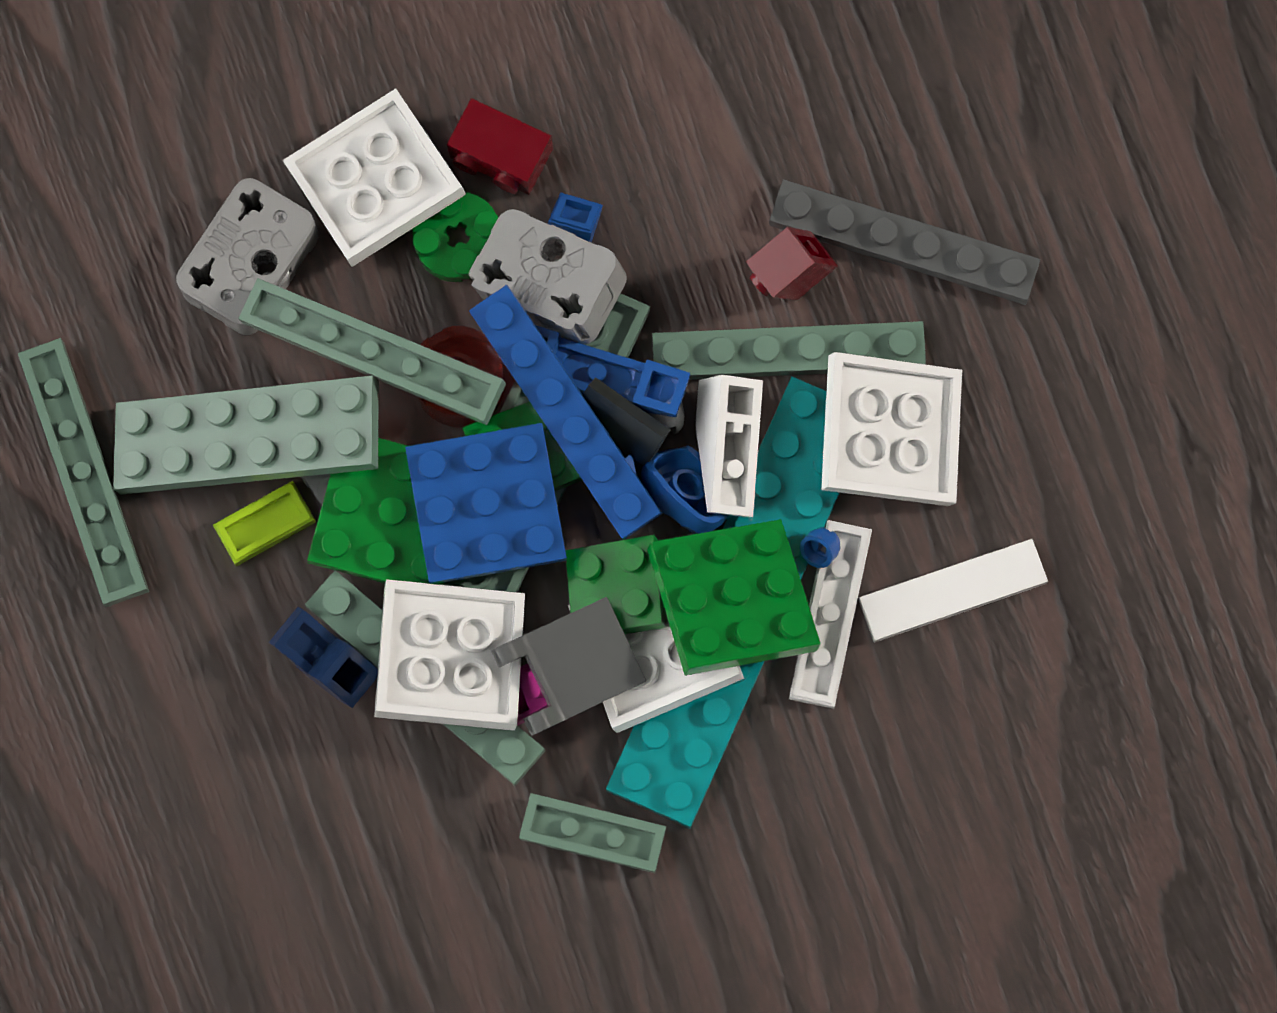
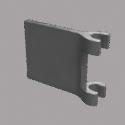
M607 597L491 651L499 668L525 656L548 705L547 708L523 719L531 736L646 682L644 674Z

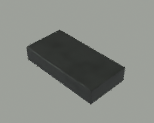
M596 377L583 394V397L616 446L626 454H630L633 459L643 466L650 462L658 452L670 429Z

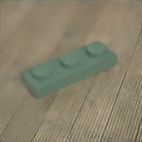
M530 793L519 839L655 873L666 826Z

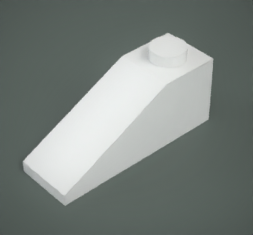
M718 375L699 380L695 426L707 513L753 517L763 380Z

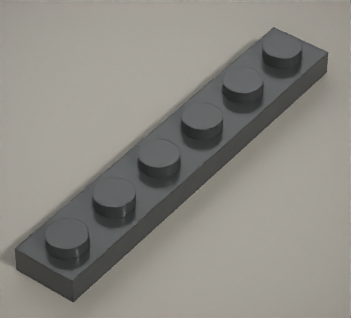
M784 179L769 220L770 226L782 230L786 227L811 231L818 241L1023 305L1027 304L1041 260Z

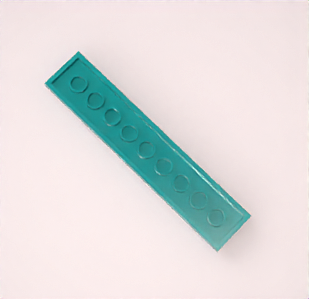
M791 376L758 450L753 517L730 515L723 529L782 519L800 579H802L808 563L801 555L800 543L810 531L825 527L840 492L821 490L827 391ZM765 661L741 665L740 668L744 679L635 725L609 780L606 791L691 829Z

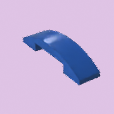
M535 325L582 395L596 377L644 412L677 417L691 375L690 372L651 360H646V363L561 338L559 332Z

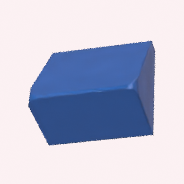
M560 193L548 224L573 233L577 237L592 243L603 205Z

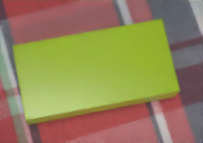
M291 481L213 524L237 567L316 523L296 485Z

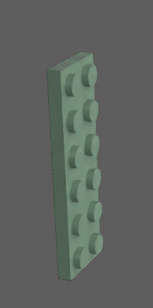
M372 375L116 403L113 490L122 495L378 469L379 381Z

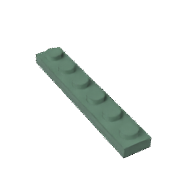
M257 278L238 318L247 326L367 376L373 375L379 381L485 425L488 424L506 385L505 381L499 377Z
M923 321L652 333L653 361L690 372L689 380L706 379L718 375L762 377L828 374V356L834 352L926 365Z
M59 338L18 353L103 605L107 608L148 593L149 589L115 490H113V484L64 342Z
M335 570L305 603V606L378 668L383 610ZM443 724L514 786L518 784L545 752V748L518 725L514 731Z

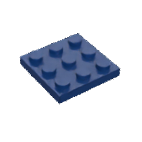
M542 423L405 447L429 584L567 561Z

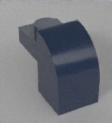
M300 607L295 609L269 641L273 647L294 663L306 676L351 708L355 706L378 677V669L348 643L335 637Z

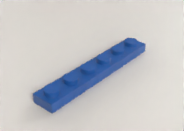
M505 285L470 309L469 312L620 537L626 539L661 515L662 512L510 287Z

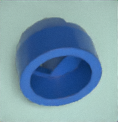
M824 527L810 531L800 543V552L805 561L817 568L829 566L838 556L841 549L838 535ZM823 546L826 548V553L821 551Z

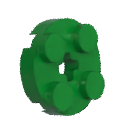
M465 192L466 195L413 228V245L421 264L430 274L447 282H463L462 279H470V269L477 256L481 253L491 234L492 228L499 218L488 202L468 192ZM458 227L465 228V235L470 238L466 244L459 242L455 247L450 246V237L447 235V232L450 229L456 230Z

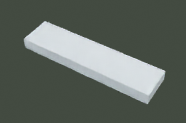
M827 520L826 529L830 532L834 531L838 535L841 549L838 556L829 566L817 568L809 608L821 645L816 652L798 655L789 699L834 709L872 529ZM823 546L821 551L826 553V548Z
M1033 539L859 597V603L875 643L1045 585L1048 580Z

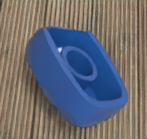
M689 445L659 451L650 462H647L642 467L640 481L657 507L664 514L679 523L681 527L688 529L693 534L713 531L730 516L707 513L699 452Z

